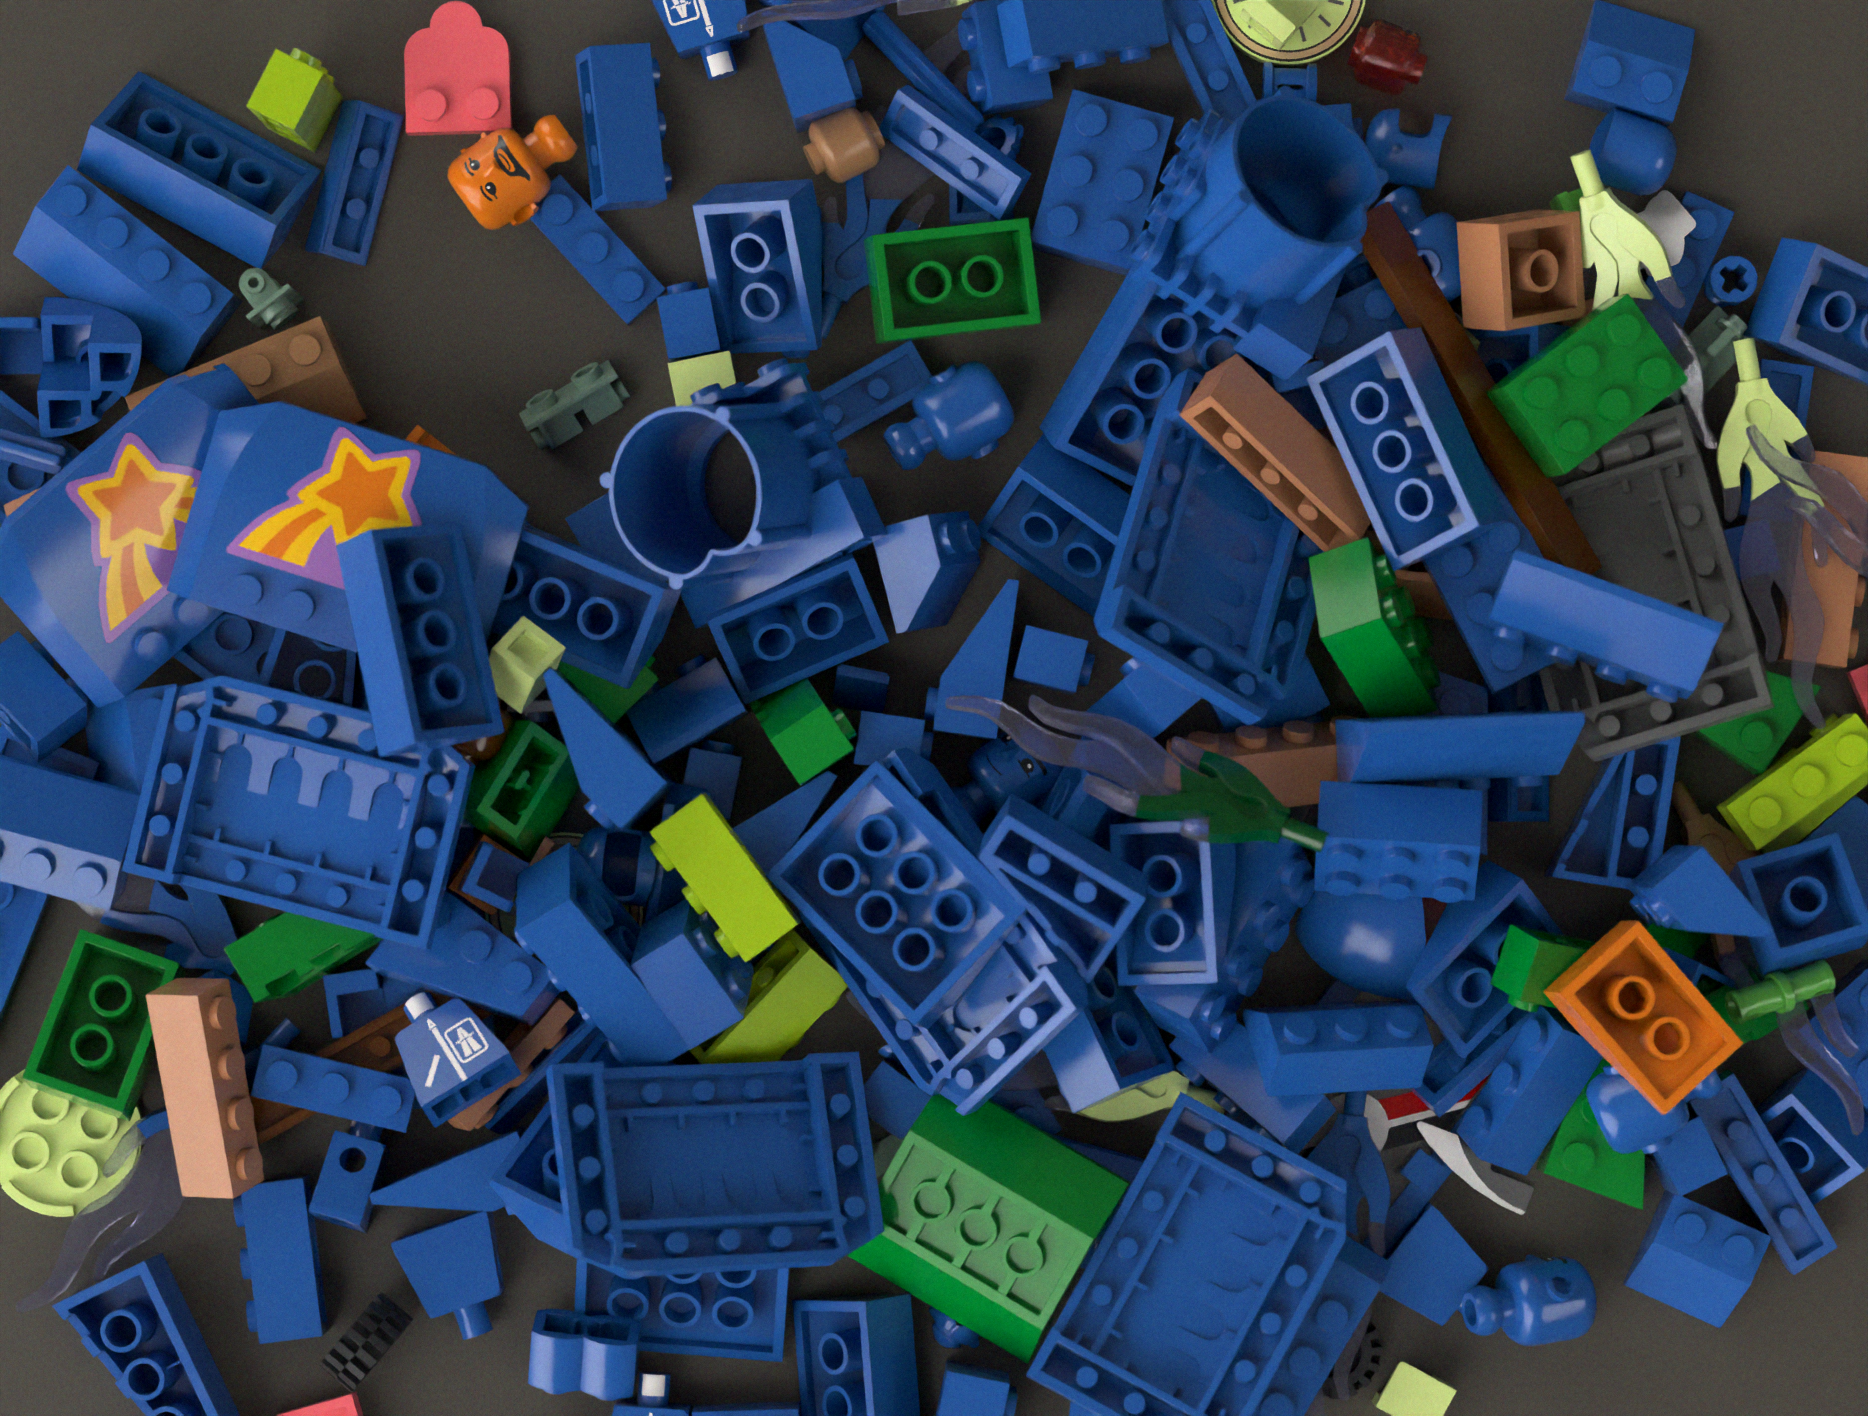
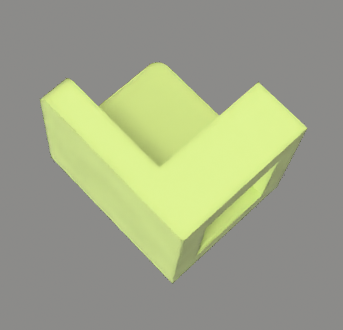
M1249 0L1243 7L1240 18L1280 51L1316 10L1319 1Z
M730 351L667 363L676 406L692 404L690 396L706 386L719 383L721 388L724 389L736 384Z
M523 616L492 648L489 655L497 696L521 714L544 690L546 683L543 675L550 667L555 670L557 669L566 647Z
M1399 1361L1382 1393L1376 1392L1372 1403L1392 1416H1443L1457 1390L1451 1384L1435 1375L1430 1376L1405 1361Z

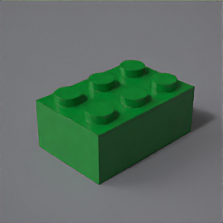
M1029 218L877 234L864 239L876 344L1031 327L1041 323Z
M1626 293L1607 299L1485 393L1545 477L1549 478L1567 474L1681 387L1689 378L1633 299Z
M1366 537L1309 557L1320 638L1371 718L1421 716L1438 710L1434 688L1441 686V679L1433 658L1428 655L1427 649L1434 646L1432 631L1424 616L1416 617L1414 602L1408 588L1405 585L1397 586L1396 574L1387 555L1379 556L1370 539Z
M79 929L22 1079L31 1088L130 1122L156 1055L146 994L176 978H185L186 973L181 964Z

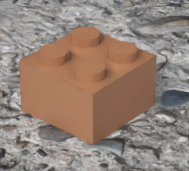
M1536 209L1457 222L1463 328L1508 331L1586 316L1579 211Z

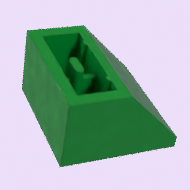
M514 719V726L495 758L491 761L482 760L479 767L475 766L463 818L505 849L530 864L544 838L550 837L578 791L580 784L568 748L533 721Z

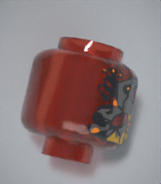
M1376 20L1369 28L1361 26L1347 65L1354 67L1353 77L1359 84L1396 96L1403 92L1407 82L1418 85L1428 56L1419 53L1421 37L1418 33L1385 20Z

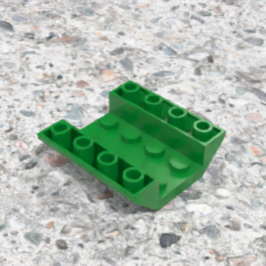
M940 1094L934 1095L909 1129L878 1185L884 1231L877 1238L847 1256L1028 1364L1054 1320L1053 1314L1091 1246L1108 1224L1131 1182L991 1099L987 1100L977 1111L963 1116L955 1111L958 1107L957 1104Z

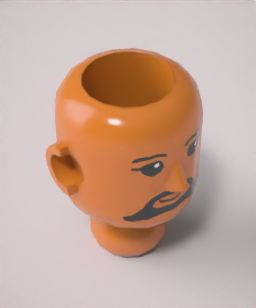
M547 115L539 119L535 124L533 132L523 139L514 129L499 128L489 135L483 132L480 134L481 138L478 142L460 150L462 154L449 166L447 177L471 214L485 229L496 230L509 223L513 226H518L537 213L539 209L537 203L550 190L551 181L545 169L555 162L570 160L575 155L578 146L556 115Z

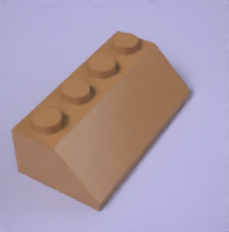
M321 316L176 375L186 374L188 377L213 371L215 370L213 366L224 363L233 370L259 404L284 401L354 424L368 419L330 326ZM166 380L127 395L125 399L130 411Z

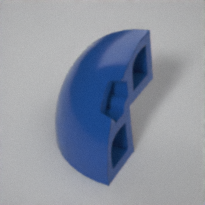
M44 297L40 315L43 367L37 389L40 438L72 434L99 422L106 410L113 406L121 396L125 398L129 393L139 370L142 350V336L139 328L130 318L117 310L84 300Z
M1316 891L1307 905L1301 910L1294 928L1299 941L1310 957L1330 975L1353 988L1383 997L1414 999L1406 989V985L1426 947L1422 897H1406L1394 900L1376 894L1354 893L1349 896H1336L1327 891Z

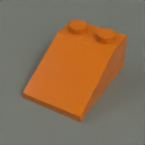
M1621 920L1543 991L1576 1031L1631 1083L1661 1115H1666L1743 1044L1639 921Z

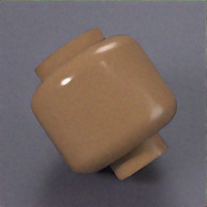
M849 107L814 120L808 129L811 143L803 146L805 156L816 175L825 171L834 182L844 183L874 168L880 159L879 150L885 148V143L868 110L860 112L855 107Z

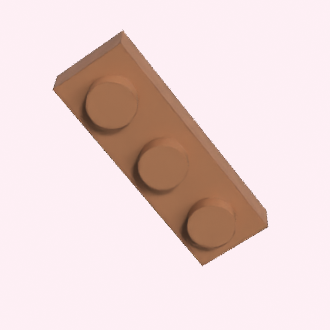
M555 998L533 1027L519 1023L502 1044L510 1053L521 1075L447 1121L454 1128L471 1131L474 1127L478 1129L484 1126L497 1112L498 1105L496 1101L508 1088L513 1089L519 1086L533 1070V1066L530 1063L543 1048L545 1050L550 1049L563 1038L568 1030L565 1023L575 1012L560 998Z

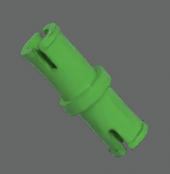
M1824 960L1815 961L1813 964L1787 973L1777 970L1768 973L1764 981L1735 991L1726 992L1727 996L1724 997L1725 1007L1730 1019L1736 1025L1743 1024L1747 1020L1773 1011L1784 1014L1792 1011L1796 1003L1822 994L1832 993L1836 986L1835 978L1830 966Z

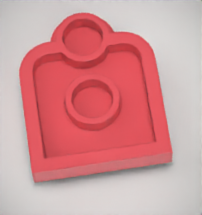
M451 1L441 5L431 18L430 28L415 32L405 46L407 135L482 134L483 132L490 134L499 128L512 129L511 54L505 38L497 30L484 27L478 12L469 4Z

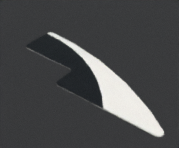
M1422 1121L1417 1123V1128L1432 1149L1450 1169L1471 1187L1509 1210L1520 1215L1526 1212L1534 1191L1533 1186L1492 1171L1490 1168L1491 1163L1480 1160L1461 1136Z

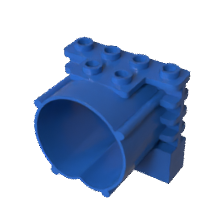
M1282 86L1273 96L1252 104L1233 124L1225 117L1219 120L1220 114L1212 109H1209L1199 121L1194 118L1187 121L1175 142V145L1181 148L1179 154L1170 160L1160 177V182L1165 184L1164 190L1154 198L1145 213L1144 219L1149 221L1150 224L1138 236L1129 252V257L1134 262L1128 277L1138 283L1146 276L1158 284L1155 294L1165 300L1173 293L1184 300L1182 311L1190 317L1198 310L1211 318L1208 328L1214 332L1219 333L1226 327L1236 333L1237 338L1233 345L1234 350L1283 381H1286L1314 354L1346 266L1363 250L1362 243L1359 240L1363 237L1367 228L1366 212L1369 206L1378 198L1381 187L1389 181V174L1384 169H1378L1374 158L1363 140L1341 117L1318 103L1294 96V92L1290 87Z
M786 358L775 360L761 367L757 371L760 378L748 385L745 382H739L722 389L719 383L712 384L693 393L690 396L693 403L690 405L668 407L648 415L630 430L620 444L611 472H604L600 476V484L604 488H609L613 520L623 542L644 565L669 577V585L672 589H682L680 595L696 629L709 627L705 616L845 555L853 554L888 535L862 477L852 478L845 462L849 460V456L845 449H839L832 435L836 428L833 421L826 420L819 404L823 402L819 391H812L806 378L810 371L805 362L788 363ZM730 431L740 441L750 459L757 487V502L753 524L748 536L742 543L728 536L717 524L709 509L705 493V473L709 458L718 442Z

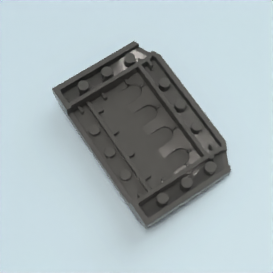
M1681 404L1640 417L1567 474L1551 477L1603 566L1590 576L1723 623L1719 637L1694 693L1687 699L1678 697L1675 703L1647 694L1645 692L1647 685L1628 678L1625 684L1605 680L1595 674V666L1576 660L1574 666L1557 662L1539 671L1549 710L1585 713V724L1576 740V743L1596 762L1773 708L1774 702L1769 680L1699 444L1685 406Z

